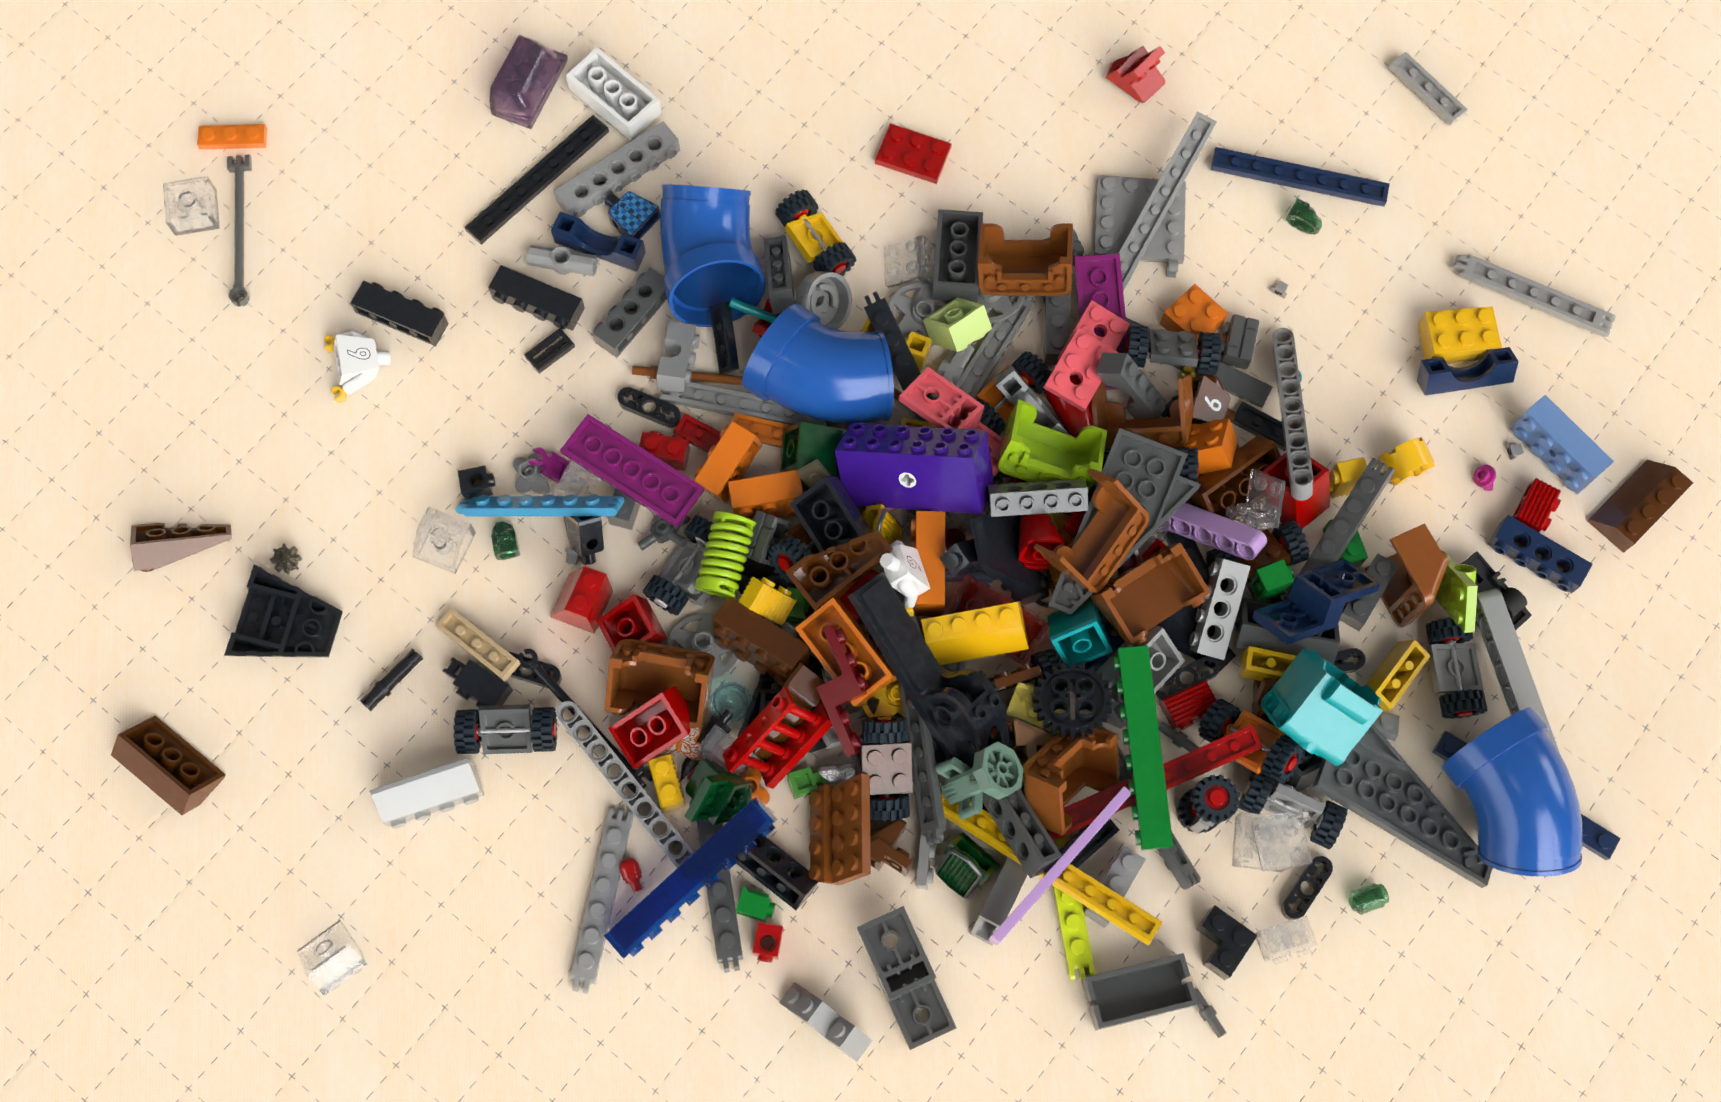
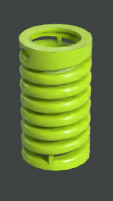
M716 511L713 516L715 523L710 527L709 541L705 545L707 550L703 553L705 559L701 560L700 565L702 568L698 571L700 577L696 579L694 588L713 596L736 599L735 591L739 589V584L732 580L740 581L742 579V575L737 572H743L744 566L739 563H745L747 558L741 554L749 553V548L746 546H749L752 542L750 538L754 534L753 529L756 526V522L736 514Z

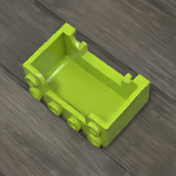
M1018 399L1006 421L998 462L999 470L1027 482L1084 479L1089 493L1096 481L1088 473V470L1092 468L1102 472L1107 430L1095 426H1086L1082 428L1077 437L1033 423L1037 416L1036 407Z

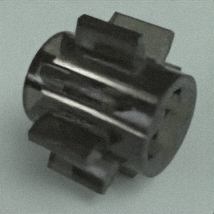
M284 543L281 548L273 549L275 552L274 557L269 560L276 564L274 569L278 573L283 569L289 575L290 571L294 569L299 570L298 561H301L302 557L296 554L298 549L295 546L288 549Z

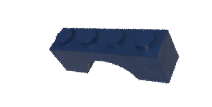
M561 211L551 229L556 244L585 254L595 255L599 259L636 272L646 254L643 240L623 233L617 237L601 234L587 226L581 218Z
M1510 347L1487 350L1480 360L1472 365L1461 368L1449 366L1444 357L1425 359L1420 362L1417 383L1425 396L1513 383L1519 361Z

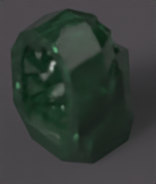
M1298 198L1291 208L1286 221L1301 232L1314 235L1319 233L1322 228V219L1316 215L1315 210L1310 207V203Z
M506 522L496 523L491 533L496 559L506 560L519 556L520 548L513 526Z

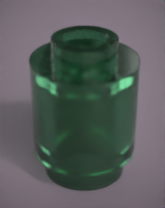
M1372 883L1351 891L1348 900L1351 909L1363 915L1384 907L1389 902V895L1382 884Z

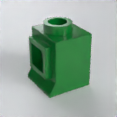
M743 886L735 911L739 915L766 922L767 917L772 918L776 903L772 902L769 894L753 889L749 892Z

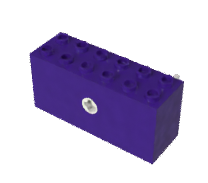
M855 423L849 425L835 449L841 483L856 506L883 504L885 508L982 514L988 501L987 485L994 484L986 430Z

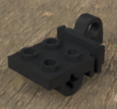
M1478 551L1461 563L1476 568L1477 593L1497 588L1502 593L1515 631L1532 616L1525 607L1527 605L1526 597L1516 588H1509L1504 583L1506 581L1505 578L1497 579L1501 573L1499 571L1495 572Z

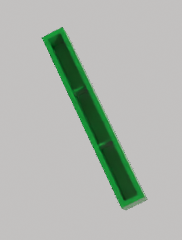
M1148 645L1118 648L1117 655H1113L1114 669L1120 672V680H1116L1117 694L1123 697V704L1119 705L1121 720L1125 719L1126 729L1122 730L1124 745L1128 744L1129 754L1125 755L1127 770L1131 769L1132 779L1128 780L1130 794L1135 795L1136 805H1131L1133 820H1138L1139 830H1134L1136 846L1141 845V851L1172 848L1173 839Z

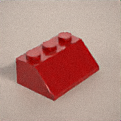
M676 686L658 694L608 728L633 770L691 734L688 705Z

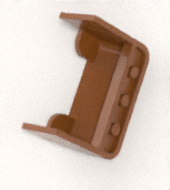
M1187 374L1178 379L1179 399L1171 404L1170 417L1126 419V411L1123 405L1118 402H1107L1106 385L1101 381L1091 402L1094 426L1107 430L1105 449L1112 448L1119 428L1177 450L1178 448H1183L1189 440L1194 413L1192 375Z
M1090 468L1088 473L1099 484L1092 497L1093 506L1098 512L1072 548L1066 545H1058L1051 551L1036 544L1034 549L1057 570L1085 589L1097 593L1104 588L1147 527L1149 514L1117 479Z
M1425 523L1389 540L1396 554L1387 557V559L1395 562L1399 567L1380 598L1392 619L1400 628L1411 624L1434 602L1447 569L1448 557L1444 551L1440 550Z

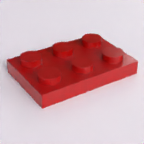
M890 123L876 156L875 164L937 184L952 148V143Z

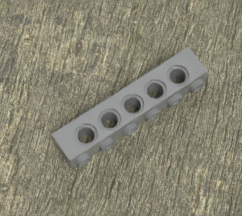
M662 121L555 189L554 194L557 203L566 214L582 217L595 205L602 204L610 194L621 192L625 186L631 182L638 181L648 171L655 170L665 160L674 158L680 151L679 139L666 123ZM581 194H586L584 197H578Z

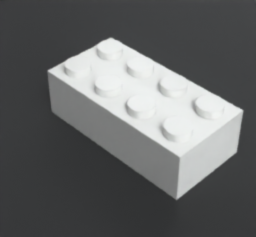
M595 48L566 74L569 90L630 141L636 138L662 114L659 98L598 48Z

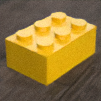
M1493 306L1425 312L1418 322L1425 359L1444 357L1446 363L1480 360L1487 350L1502 348Z

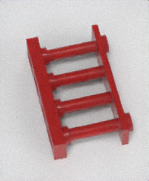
M783 687L722 755L730 773H733L741 764L759 770L766 787L774 789L833 725L823 703H820L811 712L795 705L789 689ZM788 713L804 719L798 728H793L780 721ZM772 730L789 736L781 746L765 739ZM756 747L774 753L766 762L749 756Z

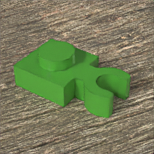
M811 767L788 773L786 776L794 799L810 795L812 791H817L819 789L817 785L829 784V781L820 775L819 769L813 773Z

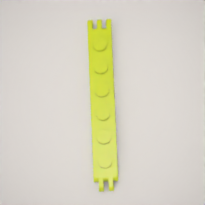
M1070 834L1053 840L1058 850L1070 840ZM1053 886L1070 981L1075 980L1074 970L1078 969L1080 979L1085 978L1084 968H1088L1089 976L1095 975L1083 904Z

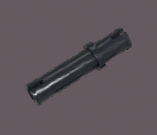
M412 648L385 677L374 683L375 686L360 702L369 711H372L386 696L389 697L394 687L423 660L422 656Z

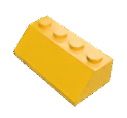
M1020 601L921 619L925 642L940 665L1029 649Z

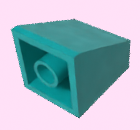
M1088 598L1072 615L1060 611L1047 615L1051 642L1067 668L1071 667L1072 662H1075L1077 667L1082 663H1087L1113 652L1100 612L1091 598Z

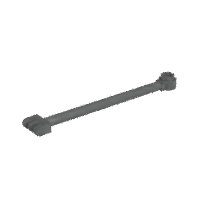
M250 154L245 155L244 163L241 155L236 156V163H234L233 156H227V169L230 173L235 172L233 289L229 292V298L238 307H241V305L244 307L249 302V294L244 287V171H252V158Z

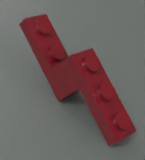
M830 625L823 628V631L843 675L816 688L846 757H850L861 752L859 748L861 742L857 733L852 732L849 726L851 719L846 709L842 710L841 706L866 695L867 691L865 688L868 687V684L863 674H859L855 665L858 662L853 651H849L845 642L848 640L844 630L838 628V625Z

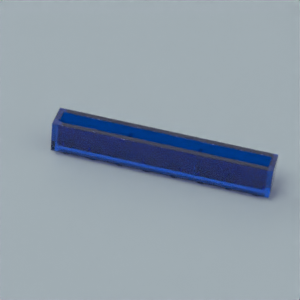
M758 797L751 800L613 926L604 937L623 959L628 955L635 957L645 948L642 943L648 937L651 940L656 938L663 931L660 926L667 920L672 923L682 914L679 909L686 903L688 906L692 905L700 897L698 892L704 886L707 889L713 886L719 880L716 875L723 869L728 872L738 863L735 858L742 852L745 855L748 854L757 845L754 841L760 835L764 838L775 829L773 823L778 819Z

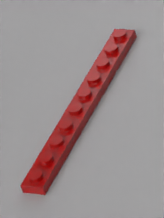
M1253 724L1163 763L1166 790L1263 748ZM1132 778L1064 807V812L1072 818V826L1064 835L1091 824L1124 786L1129 790L1128 780ZM1130 795L1116 812L1136 804L1135 795ZM1046 829L1052 840L1062 837V835Z

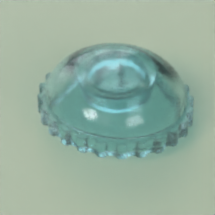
M725 682L723 685H719L710 698L711 710L714 711V715H717L718 718L726 709L734 714L729 721L731 723L743 720L752 702L749 690H746L745 686H742L740 683L737 684V682Z

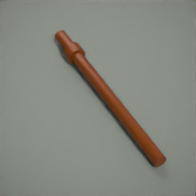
M651 365V367L632 366V375L650 376V379H657V365ZM692 371L691 380L742 385L743 376Z

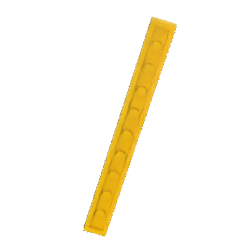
M941 792L945 818L1021 865L990 813L982 809L981 813L962 820L958 815L959 802L953 805L948 803ZM1071 864L1052 883L1059 890L1148 946L1163 923ZM1045 872L1038 876L1040 878H1043L1048 872Z

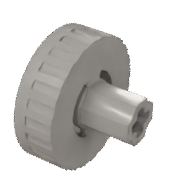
M812 272L798 286L795 303L801 304L819 316L820 323L839 329L846 322L851 312V289L847 281L837 273Z

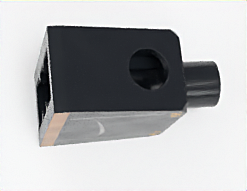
M563 516L571 549L581 556L582 564H594L596 562L595 553L604 550L601 516Z

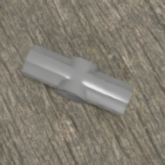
M531 245L528 248L526 262L529 266L553 269L561 275L571 272L594 276L597 270L598 258L595 255L571 252L563 246L553 249ZM561 259H567L564 262H558Z
M969 344L963 351L956 352L952 350L947 359L942 361L937 373L956 385L975 349ZM931 394L933 400L938 399L935 394Z

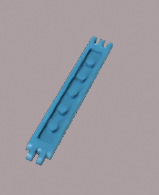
M550 494L545 496L480 495L471 499H462L455 510L458 514H463L467 517L616 516L624 504V498L621 496H598L596 494L588 496H576L573 494L566 496Z

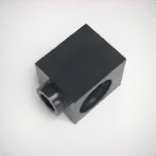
M486 465L458 471L460 489L464 499H471L480 495H493L492 487L496 486L493 472L489 473ZM476 480H483V482L480 485L473 486V483Z

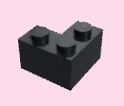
M1216 905L1208 910L1196 928L1197 931L1217 944L1204 963V966L1223 980L1232 976L1258 936Z

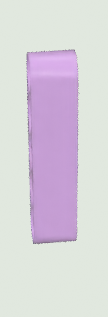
M1184 503L1160 527L1245 560H1253L1267 544V537L1262 531Z

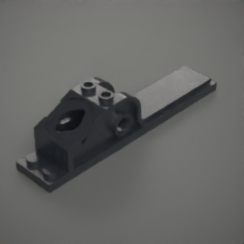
M883 572L875 575L847 596L947 760L956 757L972 768L974 755L977 752L976 749L980 751L996 742H1000L1015 751L1007 726L1006 707L991 682L976 670L965 669L959 672H951L937 662ZM963 691L970 695L971 701L963 694ZM942 709L949 713L951 719L943 714ZM996 727L997 731L995 737L992 739L991 733L993 728Z

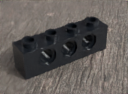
M743 818L726 833L718 847V850L795 911L808 899L819 883L814 879H810L808 869Z

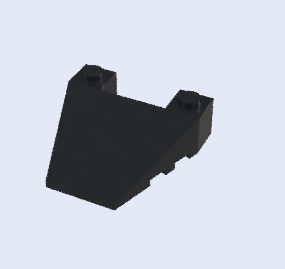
M989 513L969 520L979 566L993 580L999 579L1003 583L1000 584L1001 588L1004 591L1010 590L1012 592L1011 598L1015 602L1020 601L1021 604L1027 605L1050 597V581L1048 577L1034 569L1024 567L1023 562L1019 561L1020 515L991 517Z

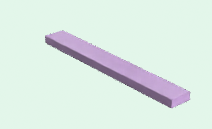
M1125 786L989 938L992 944L996 946L1004 939L1127 800L1131 792Z

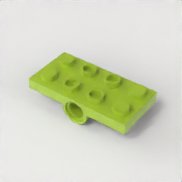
M1445 552L1448 557L1447 569L1435 599L1464 633L1475 632L1478 588L1476 585V568L1471 565L1456 564Z

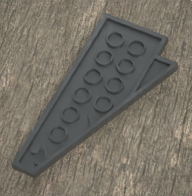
M1121 428L1118 430L1102 473L1117 479L1148 512L1149 522L1116 571L1201 485L1179 476L1188 455L1187 453ZM1092 498L1073 545L1098 512L1093 506ZM1061 572L1048 607L1072 615L1094 592L1085 589Z
M1374 724L1359 740L1341 765L1335 766L1323 758L1312 787L1313 789L1481 888L1488 886L1493 868L1479 859L1477 844Z

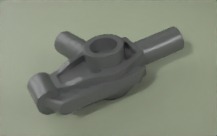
M687 514L678 528L664 519L658 520L652 525L650 529L651 534L638 542V546L643 551L656 541L664 543L671 540L680 547H684L687 539L676 532L683 524H687L691 518Z

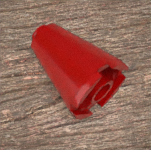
M1078 375L1070 376V381L1073 384H1080L1081 381ZM1045 390L1047 401L1071 436L1077 437L1082 428L1094 426L1091 401L1086 410L1082 412L1048 390Z
M1048 513L1020 515L1018 558L1026 568L1034 570L1049 568L1050 563L1034 549L1036 544L1051 551L1058 545H1066Z

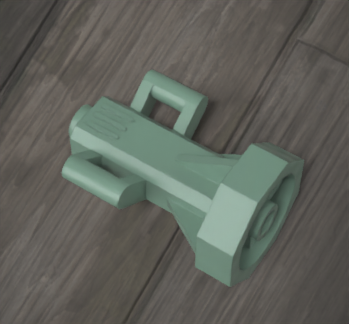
M1000 742L993 743L976 752L972 768L956 757L946 760L935 767L936 772L946 778V780L941 782L940 786L943 797L952 805L959 802L958 815L962 820L982 812L983 792L999 800L1017 791L1022 786L1023 767L1015 751Z

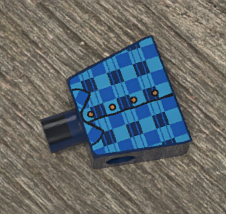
M631 191L626 192L620 199L612 193L605 200V205L611 208L608 211L610 223L620 234L623 233L641 239L660 219L658 205Z

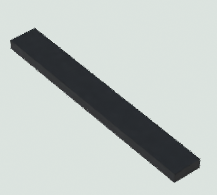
M592 115L465 227L466 232L482 245L609 133V128L596 116Z

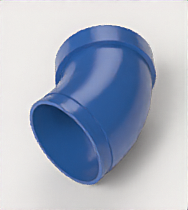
M662 184L660 227L662 256L666 274L664 290L672 314L686 324H693L697 327H712L710 306L723 301H731V298H735L756 307L764 296L766 281L760 262L751 248L749 205L751 191ZM731 307L733 321L747 315V313Z
M795 303L785 309L770 325L750 356L742 378V386L761 400H772L782 407L814 419L855 424L874 423L875 421L886 422L890 420L894 401L893 370L888 343L881 330L873 332H848L830 328L820 323L819 316L799 303Z
M1528 707L1511 715L1476 737L1443 764L1442 769L1457 789L1463 788L1472 804L1478 827L1479 845L1477 854L1483 863L1494 869L1516 875L1534 877L1557 876L1575 871L1582 864V818L1577 793L1568 768L1557 747L1547 734L1550 729L1534 707Z

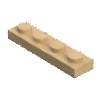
M450 608L435 625L442 633L504 682L521 664L518 659L453 608Z

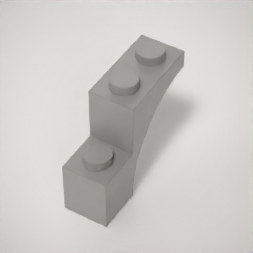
M795 982L779 1002L784 1008L796 1015L856 1062H858L872 1042L855 1025L841 1017L824 1001Z

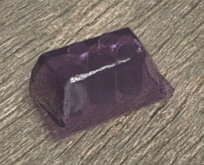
M518 35L491 85L489 98L491 114L532 129L568 61L567 55L552 50L537 40L524 35Z

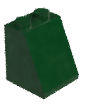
M802 421L784 429L779 473L798 470L818 459L831 476L838 477L841 480L835 449L846 430Z

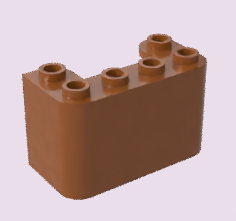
M981 223L978 278L979 289L983 294L990 296H1064L1071 291L1073 223L1054 225L1050 230V240H1004V230L1000 225Z
M634 639L620 640L609 660L604 711L612 712L615 715H624L632 709L634 704L642 706L663 691L676 686L688 705L690 728H701L709 708L715 657L706 652Z
M1094 727L1093 736L1086 731L1084 739L1077 733L1074 740H1071L1070 733H1066L1062 739L1060 731L1022 766L1025 798L1044 828L1063 836L1072 826L1071 816L1064 812L1063 806L1085 786L1100 792L1120 782L1117 733L1104 728L1099 730Z

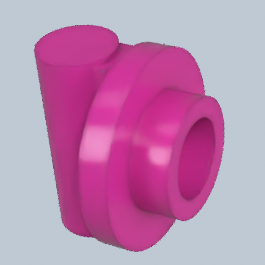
M1490 465L1478 467L1473 475L1474 483L1485 491L1493 490L1496 470Z

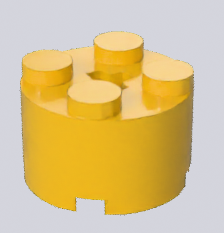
M1423 437L1409 440L1394 447L1391 453L1386 451L1378 456L1381 462L1387 464L1385 472L1389 467L1395 469L1394 474L1390 478V482L1394 486L1407 481L1412 476H1420L1435 467V461Z

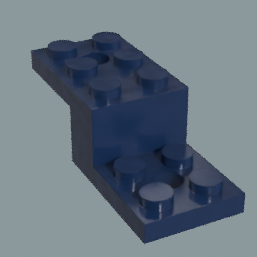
M1342 559L1295 575L1289 598L1255 610L1252 619L1278 637L1281 642L1288 645L1337 627L1345 603L1377 592L1380 583L1346 559Z

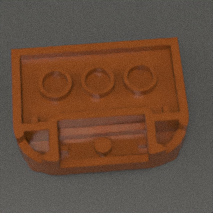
M861 773L833 786L823 784L817 791H812L809 796V804L811 805L809 820V877L820 883L842 885L871 874L870 775Z

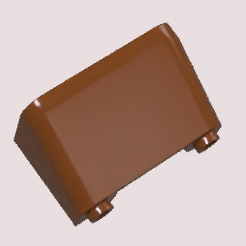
M1176 543L1156 551L1108 582L1101 591L1093 593L1090 598L1127 645L1133 644L1135 647L1147 640L1148 630L1185 606L1192 605L1195 608L1206 601L1204 597L1211 592L1182 544Z

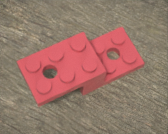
M1091 300L1060 352L1059 360L1043 388L1084 412L1102 381L1096 374L1102 353H1118L1116 349L1128 330L1130 323ZM1094 328H1102L1105 334L1104 337L1097 336L1094 333ZM1071 374L1079 376L1081 381L1079 385H1075L1070 381Z
M927 367L900 394L898 401L936 428L951 427L954 429L986 430L994 478L1000 471L998 462L1003 438L980 422L984 405ZM935 394L938 399L931 400L926 395Z

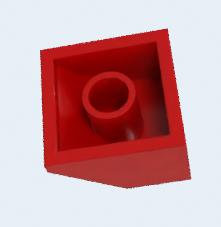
M636 594L596 620L612 652L618 642L623 639H634L661 644L668 639L648 600Z

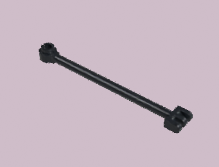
M523 650L525 654L532 655V659L529 662L523 660L524 654L520 652L518 660L523 668L531 669L561 703L564 701L575 703L540 665L538 655L534 650ZM567 708L570 711V713L574 716L575 709ZM583 712L643 789L647 785L641 779L642 776H645L650 782L653 781L652 775L644 766L638 770H633L628 760ZM584 727L590 733V728ZM628 784L627 787L635 794L636 786Z

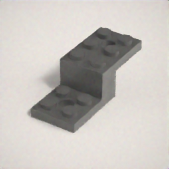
M904 906L857 927L877 972L878 981L909 1050L956 1029L957 1027L935 982L936 975ZM887 934L897 936L898 944L896 947L888 948L885 946L883 939ZM919 1008H925L929 1011L930 1018L925 1023H921L915 1018V1012Z

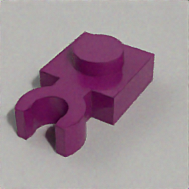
M533 448L532 451L538 454V460L535 458L529 459V464L541 466L540 474L557 484L563 483L571 462L553 451L546 453L543 448Z

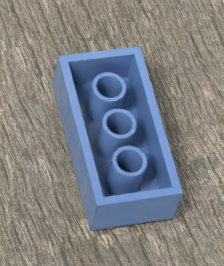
M1546 395L1532 405L1510 428L1515 437L1523 441L1530 448L1532 454L1539 457L1547 465L1548 469L1556 474L1564 482L1565 486L1577 495L1614 462Z

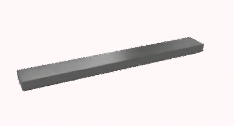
M1126 317V321L1131 325H1141ZM1222 362L1219 363L1218 371L1214 375L1218 377L1226 392L1260 408H1263L1273 386ZM1171 365L1177 369L1184 371V366Z

